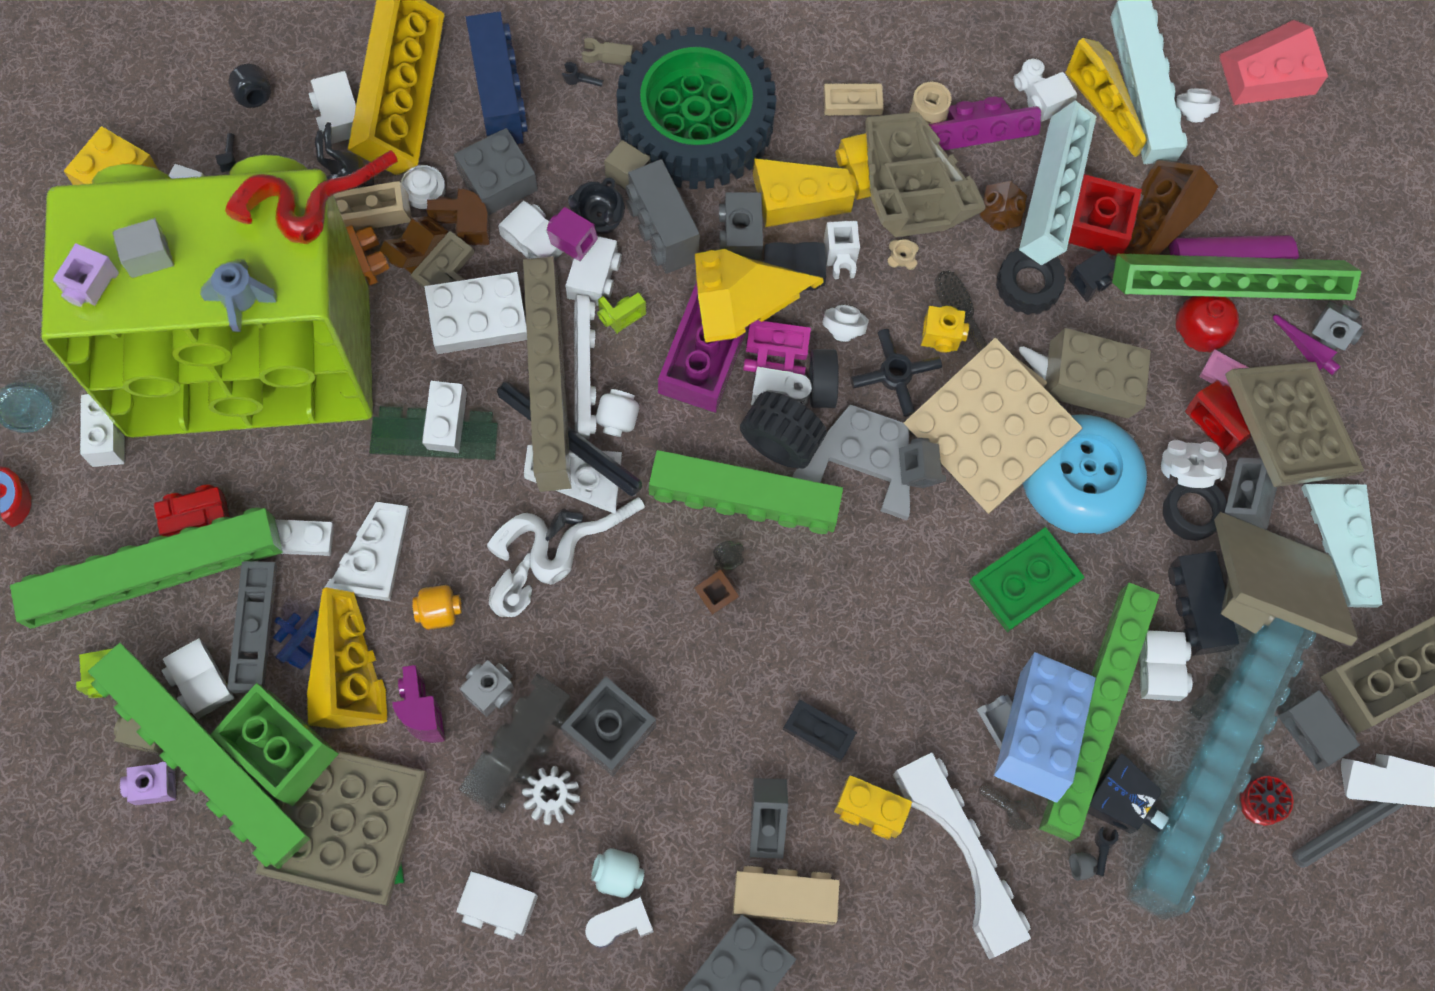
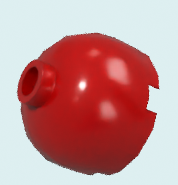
M1191 296L1180 307L1176 315L1175 327L1177 332H1180L1184 338L1183 341L1187 346L1197 351L1210 353L1214 349L1223 348L1231 342L1239 327V313L1229 297Z

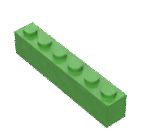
M659 450L656 451L649 482V495L654 496V499L660 502L671 503L672 500L685 502L686 506L694 509H702L703 506L716 508L718 513L724 515H734L735 512L746 514L747 518L753 521L762 522L765 519L778 521L779 525L788 528H795L797 525L809 527L811 532L817 534H827L828 531L834 532L843 487Z

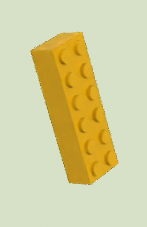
M376 0L348 145V151L370 162L392 150L396 154L398 162L385 170L395 175H399L418 165L445 14L424 0Z

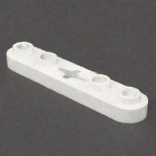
M576 295L574 304L575 432L589 440L590 434H595L596 415H591V405H595L596 387L590 386V348L595 346V330L590 329V320H594L595 302H590L588 295Z

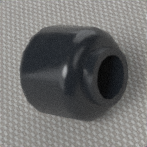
M247 63L239 65L230 73L228 79L229 87L238 104L245 108H256L269 100L272 92L271 85L261 67Z

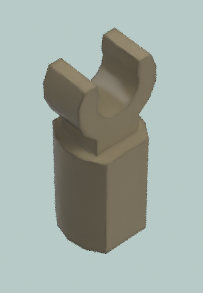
M586 38L584 40L585 48L593 50L592 52H582V60L584 62L594 63L597 60H601L602 63L625 65L626 62L632 64L633 45L609 42L601 44L593 38Z

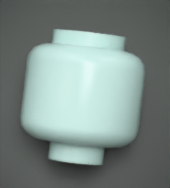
M609 848L603 855H597L592 868L591 880L595 881L596 888L600 892L626 898L632 893L634 888L639 889L641 887L644 869L639 868V859L636 855Z

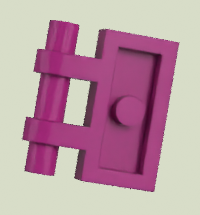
M759 320L754 321L749 326L746 352L757 353L758 357L757 360L745 359L743 371L755 372L756 375L757 367H763L805 376L806 367L795 366L794 359H807L811 328L766 321L760 322ZM767 355L785 357L784 364L767 362Z

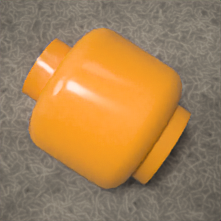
M448 585L422 588L418 592V596L413 597L415 622H421V625L428 630L453 626L456 621V615L462 614L460 595H454Z

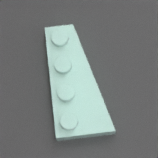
M1304 484L1301 489L1304 497L1308 498L1312 509V518L1321 532L1325 552L1331 556L1347 607L1378 608L1382 605L1367 486L1361 484Z

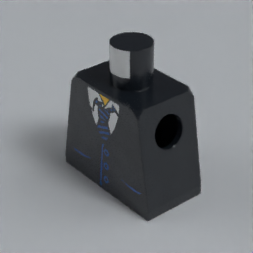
M1122 753L1113 758L1096 785L1087 814L1130 834L1138 831L1143 823L1159 833L1169 819L1168 815L1154 806L1162 793L1161 789Z

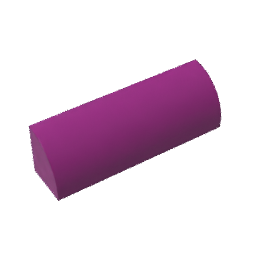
M1290 235L1175 238L1169 244L1170 255L1299 258L1297 244Z

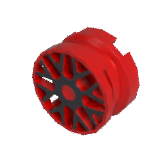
M1264 776L1251 781L1244 786L1239 798L1242 806L1241 811L1245 817L1252 823L1263 826L1273 825L1287 818L1293 809L1294 803L1292 791L1287 784L1279 778Z

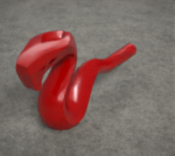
M390 150L347 176L328 179L318 184L311 191L306 203L305 213L300 217L295 215V195L292 188L283 179L268 174H257L247 178L233 193L226 204L225 211L231 219L251 225L252 216L250 211L266 198L277 196L279 199L275 220L279 231L286 239L293 243L308 244L318 238L323 230L325 204L330 196L358 187L397 163L398 158Z

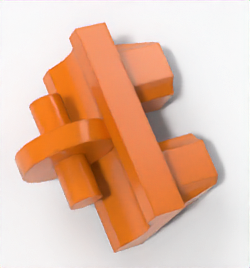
M352 225L347 226V232L364 276H366L369 285L378 283L376 275L388 270L390 266L381 251L368 256L365 250L380 244L372 226L355 231Z

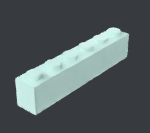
M1119 0L1111 14V22L1126 88L1147 139L1141 150L1143 164L1156 163L1157 160L1178 161L1183 150L1187 147V137L1181 130V111L1179 107H1176L1174 100L1175 86L1173 82H1170L1168 74L1169 60L1164 57L1163 35L1158 32L1157 10L1153 9L1151 0Z
M1076 100L1051 116L1019 248L1020 251L1040 265L1067 251L1097 117Z

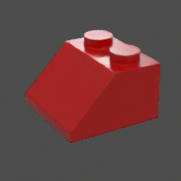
M1218 380L1198 392L1185 410L1186 414L1219 446V449L1226 456L1251 437L1232 389L1227 385H1222Z

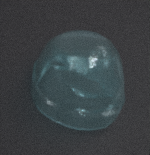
M13 382L0 389V424L3 427L21 433L35 432L47 425L52 418L53 404L51 398L40 386L28 382Z

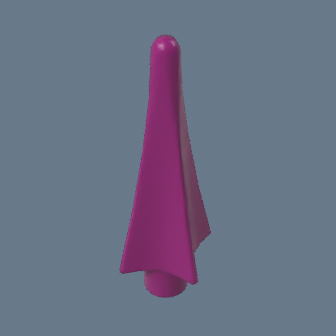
M1279 315L1273 316V320L1294 342L1307 361L1316 362L1319 371L1324 368L1329 374L1334 375L1341 368L1333 360V357L1337 354L1335 350L1303 333Z

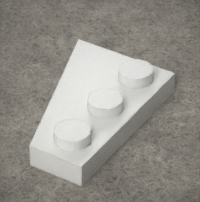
M528 445L524 477L536 483L533 471L532 445ZM569 450L572 489L555 491L616 514L619 487ZM602 451L621 465L622 452Z
M376 502L356 534V540L348 553L344 554L339 563L338 570L333 578L329 579L325 588L354 592L355 596L390 601L409 514L408 506Z

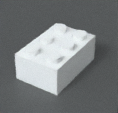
M517 272L424 286L433 342L437 354L527 340L526 321Z

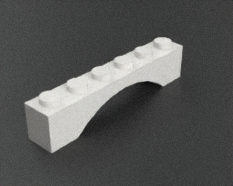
M930 753L896 770L893 777L904 798L913 802L911 806L937 821L953 837L963 852L971 871L975 889V915L972 928L988 958L991 959L1031 939L1028 933L1030 925L1025 915L1021 911H1016L1011 901L1014 896L1005 880L1000 881L994 870L997 868V864L992 853L988 849L984 850L978 840L981 836L980 831L973 819H967L962 809L964 802L956 788L951 789L945 778L948 776V772L940 758L935 759L933 753Z

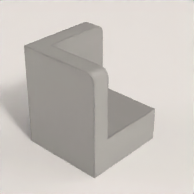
M156 219L113 231L120 262L130 277L134 278L174 266L166 236Z

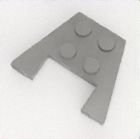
M849 405L829 429L809 465L804 469H796L793 478L821 483L828 461L889 481L890 484L881 512L907 520L910 514V486L902 485L899 448L909 445V429L903 422Z

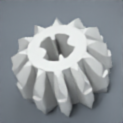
M556 766L552 767L551 776H547L544 768H540L538 770L541 777L539 781L532 776L528 778V782L534 789H523V795L532 798L524 803V807L526 810L535 808L531 815L534 820L539 819L545 813V825H550L552 815L556 814L557 821L563 823L564 817L561 813L563 810L570 815L575 813L574 808L568 802H580L579 795L571 794V792L579 788L578 783L570 782L566 784L571 777L568 771L558 778L559 771ZM555 788L559 790L556 791L559 798L557 801L552 799L547 803L543 801L546 800L544 794L546 790L550 792L554 791Z

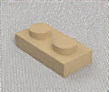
M824 84L825 115L883 114L882 84Z

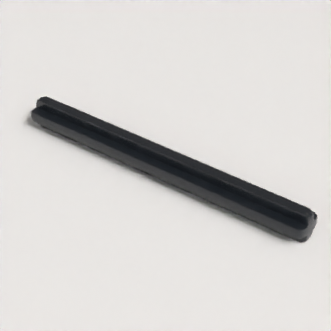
M503 382L497 389L498 397L531 421L530 397L511 383ZM568 426L569 450L628 495L636 496L642 489L641 480Z

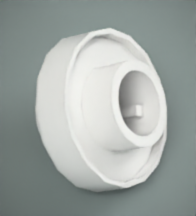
M1201 88L1188 89L1187 93L1178 95L1176 100V107H1179L1182 114L1187 116V120L1191 122H1203L1204 118L1218 112L1220 105L1218 97L1211 95L1210 90Z
M427 165L413 167L404 174L401 180V184L409 195V203L412 207L427 209V199H437L445 195L444 179L441 173L433 167Z
M838 305L836 308H830L825 311L823 325L833 334L835 339L847 342L852 338L865 334L869 320L853 306Z

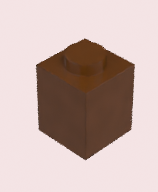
M723 566L694 586V589L712 615L740 596V591Z

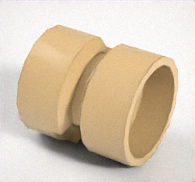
M937 82L921 84L914 92L909 113L919 112L927 124L946 121L952 99L949 90Z

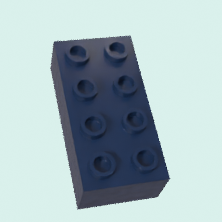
M501 11L465 16L486 135L489 137L507 128L516 144H523L522 133L528 132L509 23L502 22Z

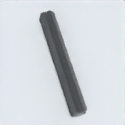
M1374 801L1294 851L1292 857L1300 868L1308 867L1406 804Z

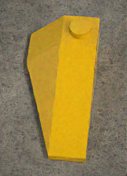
M1082 38L1076 45L1065 73L1132 155L1136 157L1140 154L1147 139L1117 63L1112 54L1105 50L1100 42Z

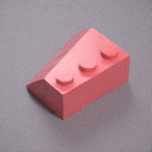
M1296 20L1230 49L1219 56L1234 105L1315 95L1328 77L1313 28Z

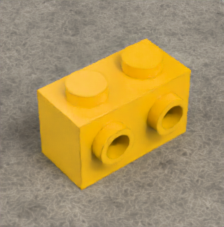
M850 775L844 784L834 812L840 814V819L849 824L859 826V823L872 828L871 832L873 834L890 839L891 837L896 838L901 834L913 802Z

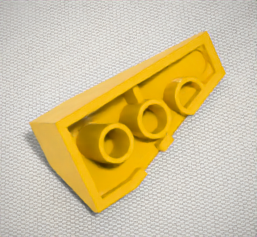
M328 587L322 589L307 690L309 726L339 729L387 722L386 689L383 680H378L372 663L376 659L373 650L368 651L363 636L366 628L354 592Z

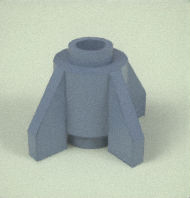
M237 259L220 265L201 287L200 292L204 301H221L227 308L229 325L233 331H241L242 313L240 311L249 309L256 299L258 302H277V295L273 289L250 277L248 265L243 259Z

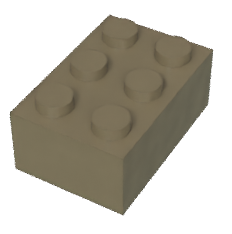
M1064 328L1050 341L1045 379L1047 384L1044 388L1057 401L1119 417L1130 418L1143 409L1146 404L1151 350Z

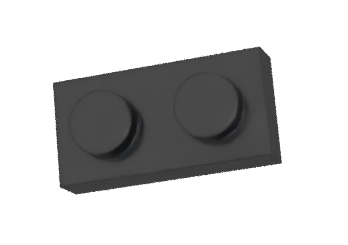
M800 699L783 727V730L839 763L857 734L853 729Z

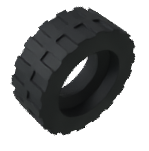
M1016 248L1014 252H1010L1006 259H1004L997 274L996 288L999 290L998 295L1005 301L1004 304L1008 307L1010 306L1018 313L1023 312L1026 315L1035 313V315L1041 314L1042 311L1051 309L1052 305H1055L1065 287V268L1061 265V260L1058 257L1040 265L1020 251L1019 248ZM1024 268L1039 270L1045 278V287L1037 293L1023 291L1016 281L1018 272Z

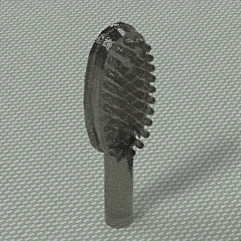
M950 270L943 271L938 274L934 282L942 306H952L959 311H965L964 323H969L968 334L977 351L980 352L988 343L973 318L974 307L969 292L954 272Z

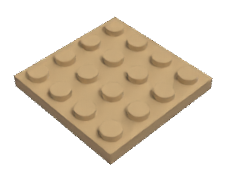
M996 337L904 422L917 438H928L930 442L939 444L941 464L988 514L995 510L1048 459L1083 429Z

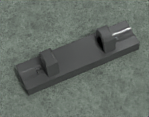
M242 561L227 687L229 692L248 693L256 683L262 687L265 686L277 574L275 562ZM243 653H258V658L247 657Z

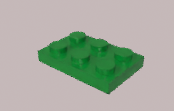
M1045 527L973 576L969 583L1008 633L1080 583L1085 577Z

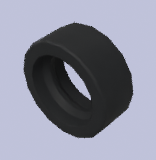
M836 349L811 350L809 380L812 387L809 395L811 408H835L837 405L839 365Z
M1177 484L1168 493L1163 503V517L1166 525L1179 537L1193 541L1206 539L1217 531L1214 519L1220 512L1225 513L1227 500L1216 484L1206 488H1192ZM1186 493H1195L1204 497L1213 511L1210 522L1203 526L1187 522L1180 515L1177 507L1181 496Z

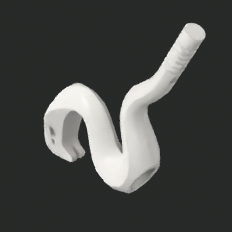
M638 497L624 505V507L622 506L617 509L616 514L611 513L597 521L578 523L570 527L564 533L553 560H549L547 556L549 541L547 542L545 537L548 529L540 517L531 513H522L505 523L494 534L487 547L494 555L508 561L509 553L507 547L523 533L534 531L535 540L530 553V567L534 576L540 582L551 585L565 578L571 571L575 546L580 538L606 531L644 509L645 506Z

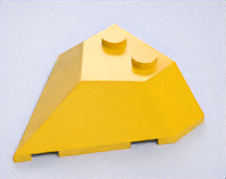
M726 249L696 253L697 289L705 343L739 337L746 332V326L757 319L760 322L766 320L799 299V293L810 286L815 289L824 283L823 278L756 261Z

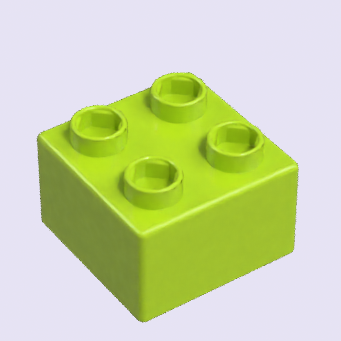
M278 155L248 157L237 162L231 169L230 175L170 178L166 173L148 166L121 164L99 171L93 178L92 184L55 186L48 190L46 198L41 338L123 435L127 437H146L359 421L372 418L369 288L334 195L330 196L325 204L322 232L318 238L308 244L293 243L286 239L279 231L275 220L279 199L277 196L266 198L250 211L252 216L251 225L231 219L225 211L227 202L247 178L257 174H268L279 177L288 183L295 195V215L303 216L311 191L318 184L328 180L323 171L307 169L303 164L293 159ZM156 219L166 236L174 266L132 278L120 262L113 231ZM75 243L107 256L119 272L116 279L112 278L95 306L84 302L80 307L68 302L61 296L63 292L53 280ZM237 259L246 261L251 278L270 287L277 295L276 303L258 302L256 299L249 309L240 311L242 313L241 331L232 330L229 325L227 308L221 301H204L200 295L201 287L212 276L215 269L222 264Z

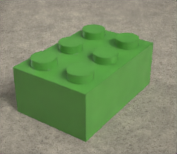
M258 683L251 688L210 734L275 798L291 806L295 805L339 754L274 693Z

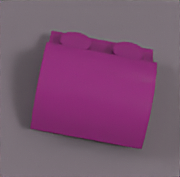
M416 665L402 667L403 677L398 678V689L400 698H404V700L392 702L397 717L415 738L429 743L444 742L442 711L433 696L426 697L425 679Z

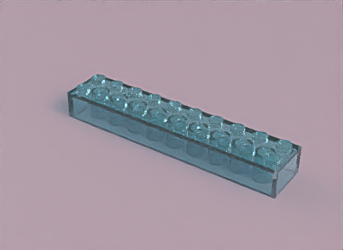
M1276 617L1269 626L1264 624L1256 634L1252 632L1166 814L1169 816V819L1163 829L1157 833L1126 900L1162 920L1183 915V912L1188 913L1196 899V895L1193 894L1197 882L1201 883L1209 871L1210 864L1206 862L1211 851L1215 852L1224 838V834L1221 833L1225 821L1229 822L1237 810L1238 805L1234 801L1238 792L1242 793L1251 779V775L1248 774L1252 762L1256 763L1264 751V745L1261 742L1265 733L1269 734L1277 722L1278 717L1274 715L1278 705L1282 706L1287 700L1291 691L1287 685L1291 677L1294 678L1302 668L1304 661L1300 657L1304 649L1307 650L1316 637L1315 632Z

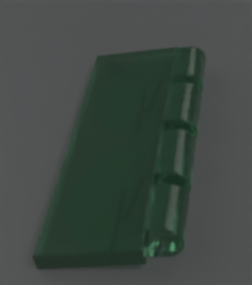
M380 406L379 417H373L370 454L495 460L498 423H492L493 412L470 411L469 422H465L464 412L459 453L428 450L424 446L422 441L427 408L408 407L407 419L402 418L403 407Z

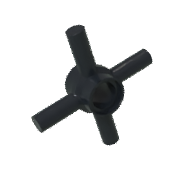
M889 329L880 330L877 334L886 360L878 371L851 376V385L854 389L882 382L886 388L896 391L903 416H911L915 413V409L907 385L915 374L941 369V359L938 356L911 363L907 356L896 353ZM898 369L903 375L895 376L889 370Z

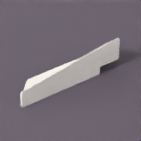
M1382 754L1376 755L1374 765L1342 758L1341 771L1344 792L1347 798L1435 807V767Z

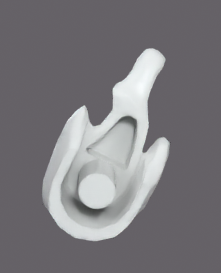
M530 553L525 556L513 574L508 569L496 585L491 588L489 605L496 615L500 617H515L531 602L532 587L527 585L522 589L527 581L530 568Z

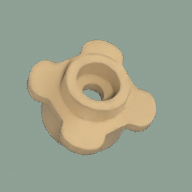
M901 239L893 240L889 244L891 256L888 258V264L891 267L904 266L912 270L917 266L915 255L919 248L916 243ZM905 253L906 256L902 257L900 254Z

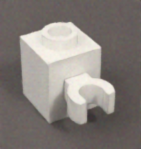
M857 221L827 222L824 235L826 266H834L832 271L834 279H839V269L841 268L848 269L850 278H854L860 250Z

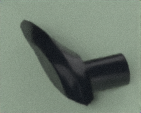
M565 508L559 510L555 514L546 533V541L551 540L566 524L576 525L582 523L583 513L571 512Z

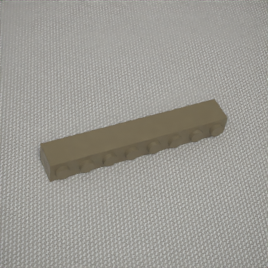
M554 256L524 259L534 477L539 492L572 489L559 277Z

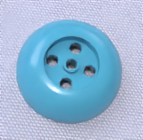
M1071 415L1083 429L1023 483L1024 490L1035 510L1052 525L1078 534V532L1105 533L1125 523L1139 507L1147 484L1145 460L1134 439L1114 422L1094 415ZM1081 445L1089 447L1090 454L1084 453L1081 450ZM1062 463H1067L1072 467L1070 474L1062 472ZM1104 466L1105 468L1113 469L1115 474L1108 475L1104 471ZM1091 485L1095 488V494L1083 491V488Z

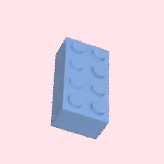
M1034 652L1020 672L994 776L1054 802H1058L1074 780L1096 677Z

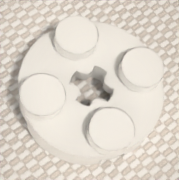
M1180 440L1170 441L1168 448L1163 453L1161 470L1167 478L1171 474L1178 478V484L1192 488L1213 486L1215 480L1219 478L1222 481L1227 467L1226 458L1219 452V446L1213 442L1199 444L1185 443Z

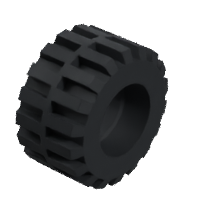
M768 391L758 395L740 424V432L755 450L778 464L796 469H804L809 465L827 434L825 425L805 405L786 395Z

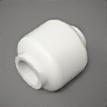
M611 389L610 394L606 393L601 396L596 413V423L604 427L603 433L621 437L622 432H631L634 429L640 407L638 402L634 400V395Z

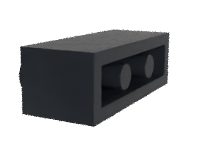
M1216 551L1178 556L1170 564L1168 577L1170 584L1176 588L1178 596L1176 599V610L1180 617L1183 616L1185 624L1183 633H1185L1186 642H1190L1192 656L1230 651L1240 643L1234 621L1221 614L1226 589Z

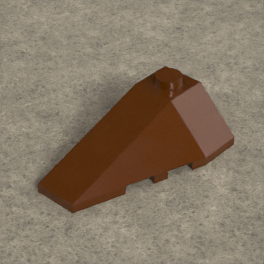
M1161 160L1156 161L1142 184L1141 194L1144 195L1141 206H1138L1137 220L1133 228L1131 241L1123 254L1159 255L1204 212L1219 186L1202 166Z

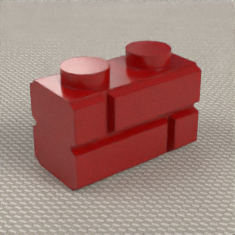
M201 485L195 488V492L190 494L171 493L165 495L162 498L163 501L154 503L160 536L171 537L180 534V531L185 528H200L212 524V521L215 519L230 517L225 494L218 486Z

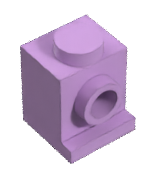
M75 243L53 280L63 292L61 296L68 302L80 307L84 302L95 306L112 278L116 279L119 272L107 256Z
M165 762L127 768V776L121 777L120 780L121 794L123 797H127V802L133 805L176 800L175 769L170 768ZM148 777L149 784L145 788H141V779Z

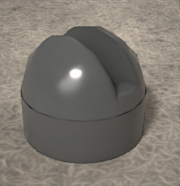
M1086 852L1072 853L1070 855L1069 865L1075 880H1086L1096 874L1097 868L1095 866L1097 865V860L1093 855Z

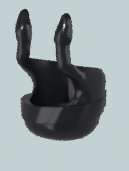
M331 122L326 123L323 134L322 130L317 131L315 138L317 160L331 173V175L327 176V179L347 176L365 166L361 157L332 149ZM323 139L326 153L335 160L323 157ZM374 177L356 188L373 186Z
M606 178L602 183L588 181L580 185L573 195L568 197L570 210L593 223L596 234L610 233L618 227L624 217V201L621 193L615 188V181L612 178Z

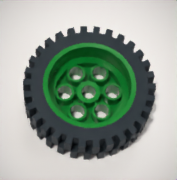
M687 27L686 35L680 36L679 29L671 30L670 39L667 40L663 33L656 36L655 46L648 40L642 44V53L636 50L631 55L632 64L626 62L623 67V75H620L616 95L617 119L621 140L651 157V163L662 159L669 175L673 178L675 186L679 188L682 186V181H689V189H698V182L705 181L706 189L714 188L715 179H719L723 186L730 183L731 173L736 179L744 176V166L749 171L753 169L754 159H761L764 156L765 147H768L771 141L777 97L775 95V82L771 81L772 73L769 67L764 69V60L760 55L753 59L754 49L749 44L742 50V40L736 36L733 37L731 42H728L727 32L719 30L717 37L711 36V28L703 27V34L696 35L695 27ZM688 88H696L697 90L691 91ZM715 98H722V99H724V100H722V101H717V100H714V99H715ZM665 103H673L674 105H672V106H667V105H664V104H665ZM692 113H700L701 115H700V116H693V115H691V114H692ZM718 123H726L728 125L719 126ZM668 128H677L678 130H677V131H669V130H667V129H668Z

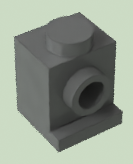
M928 438L913 439L910 445L899 448L902 485L926 488L946 482V475H943L941 471L939 444L930 442Z

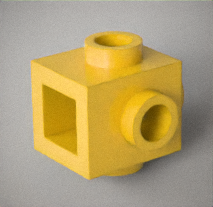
M929 306L924 318L921 346L935 348L939 352H957L961 341L966 342L969 323H964L965 311H959L952 306Z

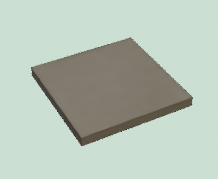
M1316 362L1232 369L1225 374L1274 487L1355 476L1364 471Z
M1220 512L1214 521L1235 602L1352 646L1358 637L1330 555Z
M336 750L339 753L338 756L294 806L281 800L277 804L310 840L281 868H277L272 864L266 868L259 861L255 874L388 906L427 772Z

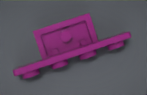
M988 97L982 101H962L957 103V105H951L947 114L949 121L928 125L940 138L941 141L938 144L941 148L949 150L1038 135L1040 133L1041 109L1038 106L1011 110L1002 97Z

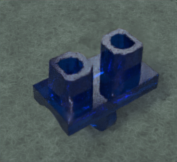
M314 610L298 631L294 627L301 620V617L295 612L287 621L279 616L274 620V623L280 629L273 636V639L281 644L288 634L292 636L275 657L282 664L286 661L290 665L302 670L311 660L312 655L299 644L306 636L315 641L319 612Z

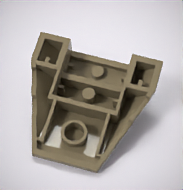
M919 112L867 117L865 123L871 200L881 224L894 237L946 231L985 210L986 206L973 179L962 174L956 166L958 161L952 154L948 156L938 144L941 141Z

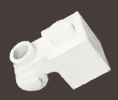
M1029 59L1023 64L1021 72L1014 75L1013 80L1016 88L1019 91L1024 90L1028 96V107L1038 106L1041 109L1042 122L1074 102L1077 93L1064 72L1044 79L1042 77L1044 64L1037 59Z

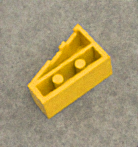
M754 159L753 179L756 191L761 192L762 216L765 227L852 211L855 193L848 169Z

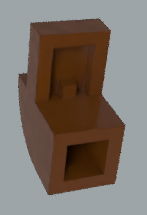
M458 189L457 199L448 197L427 199L428 216L438 224H457V236L468 245H490V223L487 208L477 194L466 189Z
M429 216L415 217L411 219L402 238L384 240L379 251L388 257V261L392 265L404 268L412 274L446 236L448 231Z

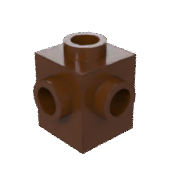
M1011 180L986 186L983 198L986 208L980 212V217L996 231H1005L1009 228L1021 226L1025 211L1027 195Z

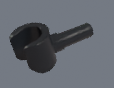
M573 62L565 63L566 71L571 73H562L566 84L576 85L579 82H585L602 87L603 80L579 73L577 65Z
M232 133L227 134L225 153L216 155V161L220 166L221 173L231 171L236 164L233 155L234 134Z
M1102 827L1095 834L1094 838L1096 845L1099 847L1096 875L1104 877L1109 848L1118 841L1119 834L1114 829L1111 833V841H1107L1102 836L1104 827Z

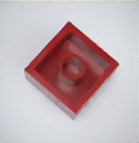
M1084 174L1068 243L1099 252L1104 249L1107 254L1115 256L1123 254L1131 241L1142 189Z

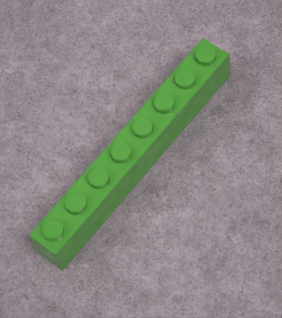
M1117 254L1112 283L1124 294L1355 300L1361 270L1345 260Z
M251 508L244 511L243 515L234 518L221 517L213 520L212 524L200 528L188 527L181 530L180 534L171 537L158 536L141 546L121 547L117 550V553L111 555L91 556L84 563L78 565H62L54 568V572L48 574L25 576L21 582L10 585L16 622L30 629L238 567L241 566L242 561L254 562L281 554L283 550L275 517L266 508Z
M1128 583L1119 592L1091 676L1096 678L1074 780L1058 802L1048 800L1039 827L1040 830L1069 842L1080 836L1160 594L1132 583Z
M121 643L88 670L95 678L91 685L104 698L110 694L118 702L113 708L127 722L133 718L139 724L140 728L136 732L146 743L151 746L156 742L161 747L163 752L159 756L170 768L174 770L179 766L186 774L182 779L185 784L196 794L201 790L210 799L206 803L207 807L218 818H221L224 814L233 823L229 827L230 831L242 843L248 839L257 848L252 853L266 868L270 864L281 868L310 840L297 824Z

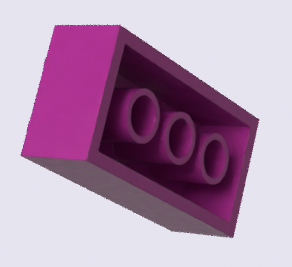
M697 282L659 375L658 394L716 413L749 325L745 327L746 332L737 338L705 343Z

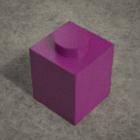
M566 207L558 215H554L550 219L546 229L551 245L581 262L598 240L594 224Z

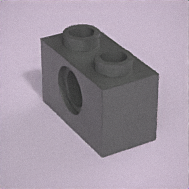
M725 192V204H719V222H725V231H720V249H726L750 259H762L761 192ZM743 224L746 228L740 229L735 227V225Z

